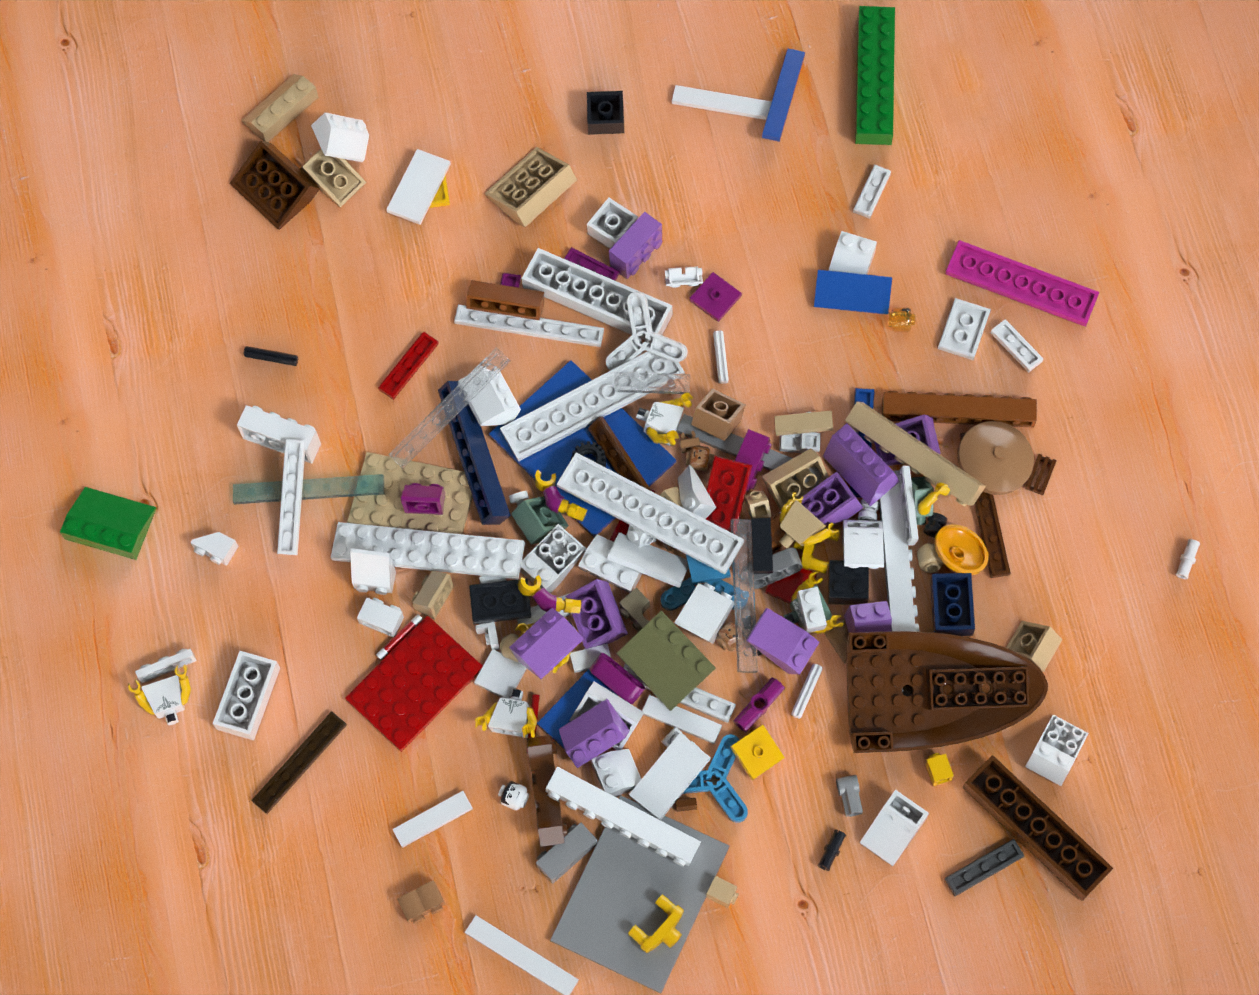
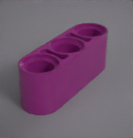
M600 653L589 668L594 676L630 704H634L645 690V686L605 653Z

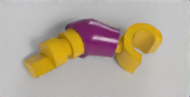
M537 470L535 486L543 492L547 507L555 513L560 512L564 514L566 512L567 516L583 521L587 509L575 503L569 504V501L565 500V497L560 494L555 486L556 473L551 475L550 481L541 480V472Z
M539 575L533 581L535 586H528L525 578H520L518 582L520 593L525 596L534 595L533 599L541 610L547 612L553 608L557 612L563 610L564 613H580L581 600L569 598L562 600V598L552 595L545 588L541 589V577Z

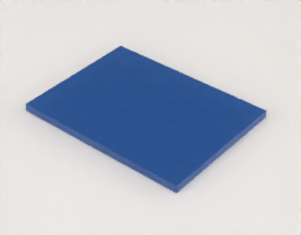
M570 360L519 406L521 410L514 421L592 381V379ZM622 408L604 417L649 487L676 463V459L660 444H655L644 432V429ZM498 425L489 433V436L534 480L537 470L541 472V480L550 481L551 475L556 473V487L569 465L572 451H575L577 445L580 447V443L584 442L585 445L587 441H590V444L595 442L599 446L588 430L590 426L588 425L518 462L500 430L505 425ZM586 454V455H584V457H586V458H588V459H590V460H592V461H594V462L596 461V458H595L594 455H592V454ZM606 457L605 468L616 473L613 466ZM557 487L560 494L565 497V500L569 501V504L575 503L587 509L583 521L575 520L594 538L616 518Z

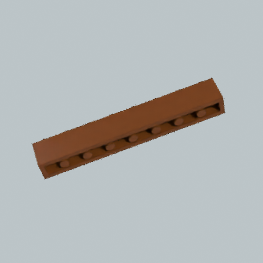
M888 391L883 394L882 415L890 421H905L921 415H927L933 418V423L977 425L983 422L997 421L1013 427L1034 428L1037 421V399L1030 397L1018 399L1011 396L997 398L991 395L975 397L972 394L955 396L952 393L936 395V393L932 392L917 394L916 392L898 393L897 391Z

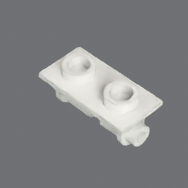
M698 266L685 267V274H682L681 268H668V270H665L666 286L677 288L681 285L697 286L702 284V268H698Z

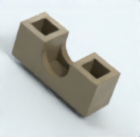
M636 587L619 602V612L625 619L629 618L633 622V627L639 632L650 622L643 616V613L650 607V601Z

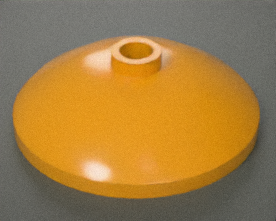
M951 524L942 527L936 534L934 541L936 552L941 561L951 570L957 573H971L975 575L986 567L988 563L987 548L982 539L972 530L961 525Z

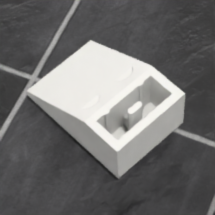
M843 520L842 544L844 566L850 568L868 567L871 569L884 567L882 521Z
M557 524L522 560L520 572L533 584L535 577L539 575L541 577L540 588H545L548 592L552 593L586 551V548L563 527Z
M1052 715L1025 767L1062 786L1089 733Z
M895 790L860 841V844L891 866H894L927 819L929 813Z

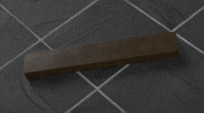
M331 711L251 801L268 814L347 724Z

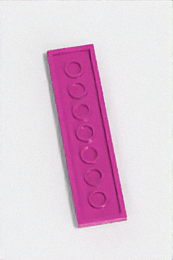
M961 240L958 241L945 273L951 277L1085 327L1099 295V292Z

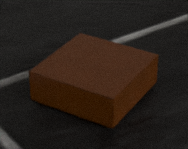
M696 798L677 800V812L697 810Z

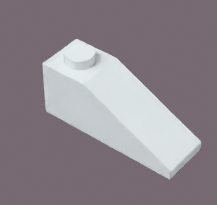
M689 465L678 477L681 504L684 509L706 519L716 506L695 470Z

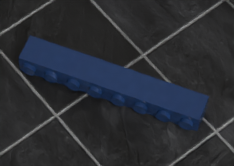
M447 381L438 389V393L482 525H500L511 515L482 428L461 391L458 381Z

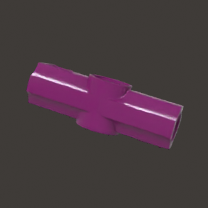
M772 677L751 698V701L733 722L742 731L747 732L767 712V709L785 690V687L781 682ZM761 701L765 706L763 708H756L754 703Z

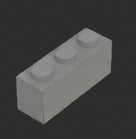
M582 823L574 824L567 830L568 835L564 837L565 843L552 845L553 847L548 852L543 851L537 857V867L552 884L598 843L597 839Z

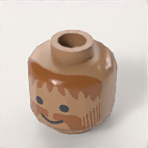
M693 446L690 450L687 449L686 465L692 466L696 471H707L709 465H713L714 454H710L709 447Z
M730 622L718 631L716 640L724 651L726 649L733 651L745 642L744 635L746 632L740 624L736 625Z

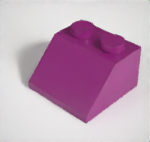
M418 483L404 486L401 502L405 513L443 515L444 487L438 484L422 486Z

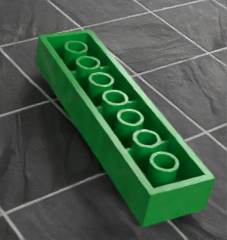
M859 6L855 144L892 145L895 7Z

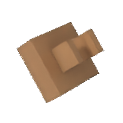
M691 431L692 437L690 439L685 438L684 432L681 433L682 440L680 441L682 453H686L687 449L690 450L693 446H700L699 437L696 438L694 431Z

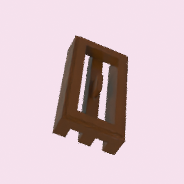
M1038 454L1025 489L1044 495L1057 460L1049 459L1050 457H1043L1042 454ZM1042 461L1044 463L1040 470L1035 486L1032 487V480L1036 473L1039 462ZM1048 463L1051 466L1040 490L1038 486Z

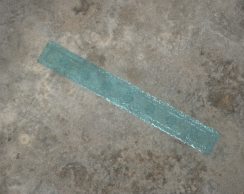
M384 475L304 479L302 500L384 494ZM282 481L233 484V503L235 505L281 501Z

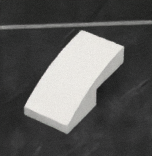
M820 433L780 435L779 451L803 453L810 448L815 452L820 451Z

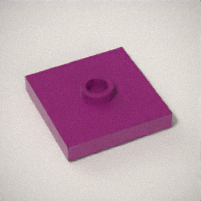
M712 272L690 297V301L719 322L739 300L742 293Z

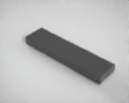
M1012 839L949 875L944 880L956 897L1024 858V854L1015 839Z

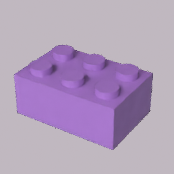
M644 212L609 250L610 267L619 271V274L626 279L631 275H635L641 263H645L650 258L651 252L661 246L663 242L662 224Z

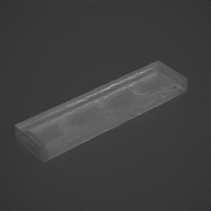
M614 372V392L690 393V374Z

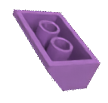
M596 579L566 596L569 599L581 600L580 613H572L579 634L584 639L582 642L585 649L612 643L628 634L607 581Z
M551 608L509 648L522 665L542 679L584 639L564 616Z
M605 699L559 729L565 751L577 768L625 739L630 731L608 699Z

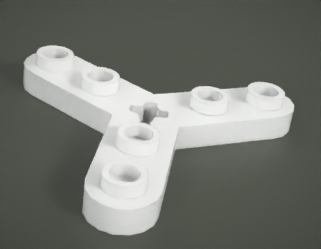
M642 292L631 293L628 296L627 305L632 336L606 358L608 369L613 370L636 358L644 350L673 362L683 361L688 354L686 346L653 332L645 294ZM646 334L645 338L652 340V343L648 341L641 343L642 339L639 336Z

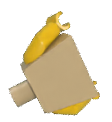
M793 492L791 499L781 508L780 527L786 534L779 542L788 549L794 541L798 542L801 546H809L822 542L829 537H835L839 530H831L834 524L830 523L825 529L826 525L802 505L803 496L800 499H796L797 493Z

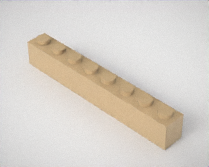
M856 402L845 420L855 432L859 433L860 431L865 434L864 438L872 443L875 441L880 445L879 448L882 451L894 454V459L898 462L910 465L911 471L926 476L925 480L933 485L939 482L947 484L950 489L948 495L952 494L957 498L956 501L963 506L974 505L986 487L864 402Z

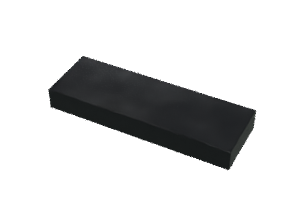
M771 517L751 519L754 574L773 573Z

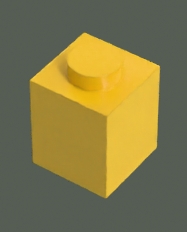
M940 753L930 755L925 765L932 785L936 786L952 781L954 775L947 755H940Z

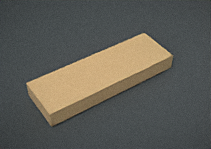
M832 410L775 416L776 436L833 430Z

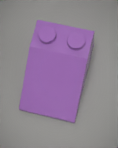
M921 415L896 423L897 426L938 454H941L933 418ZM875 442L877 455L888 466L902 464L894 459V454L882 451L879 448L880 445Z
M835 472L805 494L802 500V505L825 524L826 527L830 523L836 524L847 520L863 509V506L838 472Z
M765 608L746 639L748 643L785 672L797 675L801 674L819 644V641L808 632L768 608Z

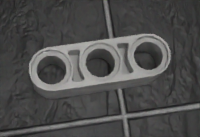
M788 548L773 554V573L754 574L753 563L745 568V573L752 589H759L799 572L802 569V563L795 548Z

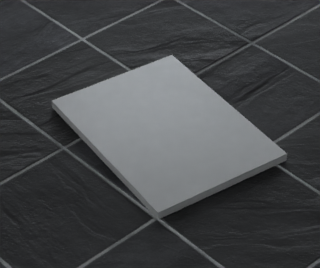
M620 795V800L655 817L640 804ZM666 816L661 819L662 822L701 841L690 865L682 867L674 863L673 858L657 854L655 852L656 849L650 846L648 848L641 846L637 843V839L622 836L619 833L620 830L614 827L612 829L605 827L550 940L660 994L665 987L706 899V894L730 847ZM663 894L676 906L679 905L684 909V913L675 927L682 936L671 948L662 942L655 949L646 953L628 932L634 925H637L648 936H652L668 918V914L655 904L656 900Z

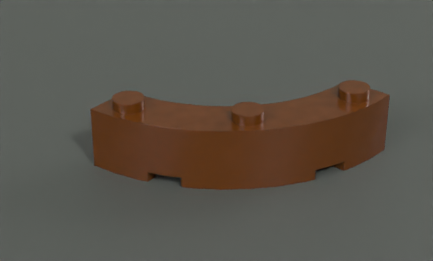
M550 735L527 738L531 771L535 770V774H532L540 846L565 843L564 835H568L566 823H562L560 800L556 801L550 798L548 793L545 792L555 772L553 754H557L556 743L551 742Z

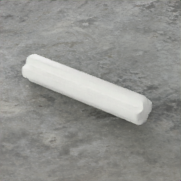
M719 330L713 332L718 382L726 384L729 379L723 331Z
M818 664L812 665L791 712L793 717L798 719L802 717L821 674L822 666Z

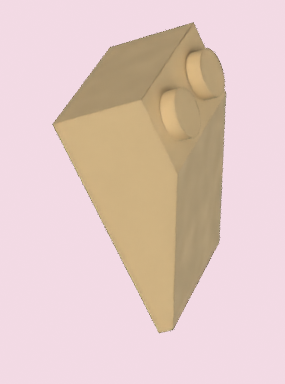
M322 149L300 168L339 207L343 206L367 183L345 159L326 156Z

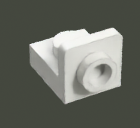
M495 622L476 625L477 634L487 633L485 634L486 644L491 645V649L500 650Z

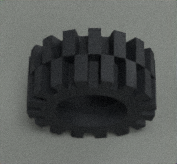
M587 441L585 445L582 442L580 447L577 445L575 451H572L571 460L575 453L582 456L592 454L596 458V463L606 467L605 452L595 442L590 444V441Z

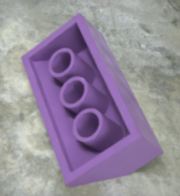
M847 423L832 435L823 457L869 506H872L900 482L894 471Z

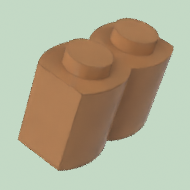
M434 880L397 899L407 921L414 924L424 920V915L427 913L435 914L443 909L442 906L445 905Z

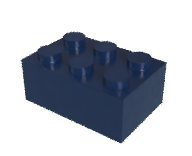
M932 574L930 589L933 633L973 636L975 618L972 574Z

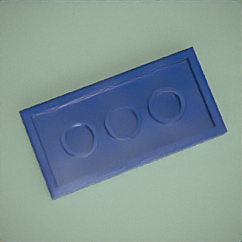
M818 270L814 307L888 315L892 277Z
M589 669L537 723L564 750L559 729L571 722V717L592 683L595 681L617 695L594 676Z

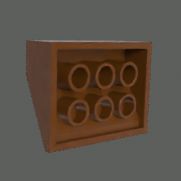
M265 141L259 142L229 183L279 230L304 209L320 190L272 143Z

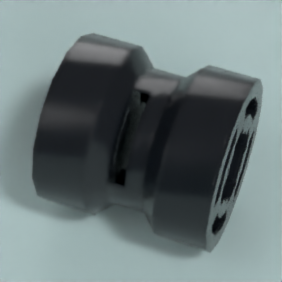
M933 512L932 516H928L927 520L929 522L925 525L923 532L935 538L938 531L943 526H946L948 519L942 514Z

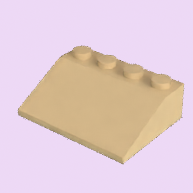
M536 147L485 192V195L512 220L526 227L563 192L570 188L577 179L569 164Z

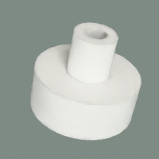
M527 491L509 496L510 503H517V506L523 500L529 498Z

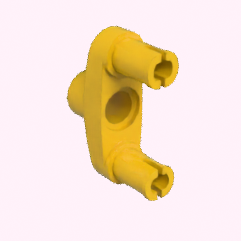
M841 530L838 531L835 537H829V539L838 541ZM795 541L794 548L803 551L802 568L826 574L829 563L813 558L812 554L816 544L801 546Z
M663 894L656 900L655 904L668 914V918L652 936H648L637 925H634L628 932L646 953L655 949L662 942L671 948L682 936L675 927L681 919L684 909L679 905L676 906Z

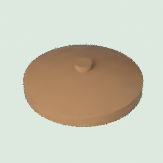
M988 421L975 425L964 435L958 447L957 458L960 469L984 484L986 487L982 492L988 494L1004 495L1018 490L1025 484L1033 470L1034 455L1030 443L1019 430L1003 422Z

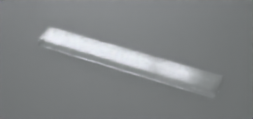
M496 347L388 455L403 469L510 360Z
M732 519L730 521L731 533L744 539L742 547L732 562L737 672L757 673V649L746 641L756 625L751 520Z

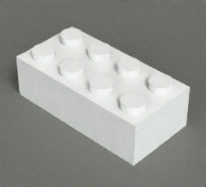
M246 405L237 423L243 439L281 453L285 451V439L306 440L304 461L311 464L321 446L314 427L307 424L304 426L300 425L291 418L283 419L280 415L274 412H264L257 406L250 407Z
M239 651L213 721V725L217 730L254 741L280 670L277 661Z

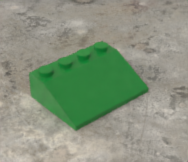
M85 487L67 513L60 533L65 540L137 560L157 508Z

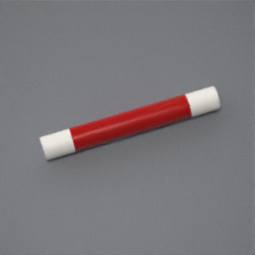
M417 614L376 656L382 660L423 620L422 617Z

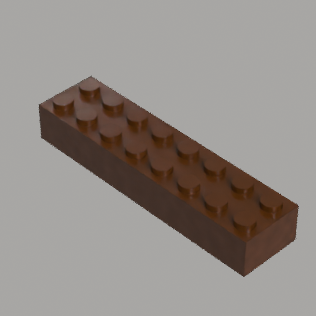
M993 755L965 782L963 789L1081 901L1112 871L1113 867Z

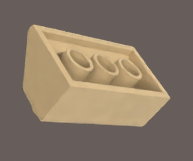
M293 74L244 117L242 122L263 141L269 142L319 98L316 87L304 76Z

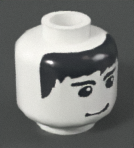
M510 781L506 786H501L498 796L501 797L500 802L502 805L513 810H519L525 807L529 793H527L525 786Z

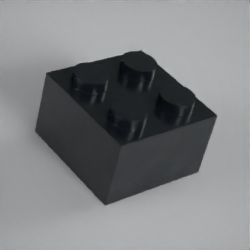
M623 91L587 92L588 135L625 133Z
M830 560L828 604L857 605L868 603L869 568H850L844 566V560Z

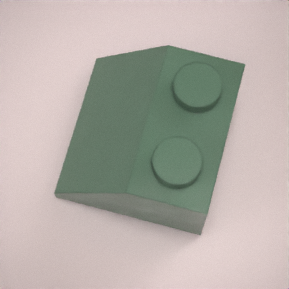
M544 496L523 500L511 513L531 544L540 543L557 524L564 529L569 526L560 512L555 513L547 507Z

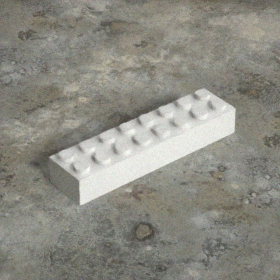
M540 248L537 249L521 278L524 289L542 291L545 298L632 335L627 299L631 293L640 291ZM645 294L652 331L662 335L673 315V306ZM646 334L639 336L640 339L652 343V340L645 338Z

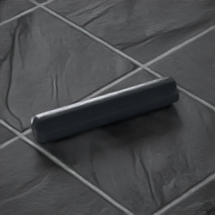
M249 346L244 348V356L248 358L297 366L299 358L297 355Z

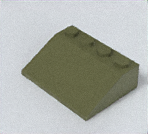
M662 610L616 653L670 711L716 669Z

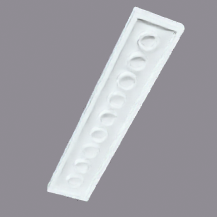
M647 351L501 427L500 430L519 462L592 424L598 417H605L684 376L685 372L679 362H673Z
M575 453L557 483V487L723 574H726L744 543V539L578 453Z
M338 522L331 559L332 561L351 562L350 551L353 548L390 553L394 567L518 580L525 542L524 540Z

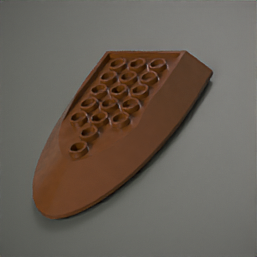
M887 631L848 634L846 649L848 717L853 753L922 750L979 739L1013 726L1031 715L1041 705L1048 691V682L1039 667L1015 651L994 643L957 635L930 632ZM985 682L990 686L988 693L982 691V685ZM949 684L951 687V692L948 695L943 692V686ZM905 685H909L912 688V693L908 697L902 693V688Z

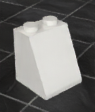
M706 582L704 585L698 583L677 617L675 624L714 644L718 631L723 627L735 602L731 600V595L723 591L721 594L715 592V587Z

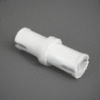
M1188 539L1184 554H1181V562L1176 576L1181 579H1188L1192 564L1196 562L1195 556L1200 546V542Z

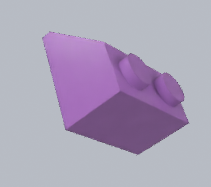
M887 601L850 605L844 615L849 633L892 631V617Z

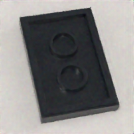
M520 579L469 585L473 624L532 618L530 597L523 595L518 589Z

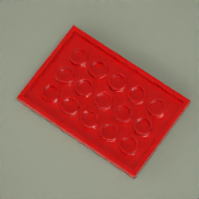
M427 616L345 697V700L402 752L479 674L483 665L434 620Z

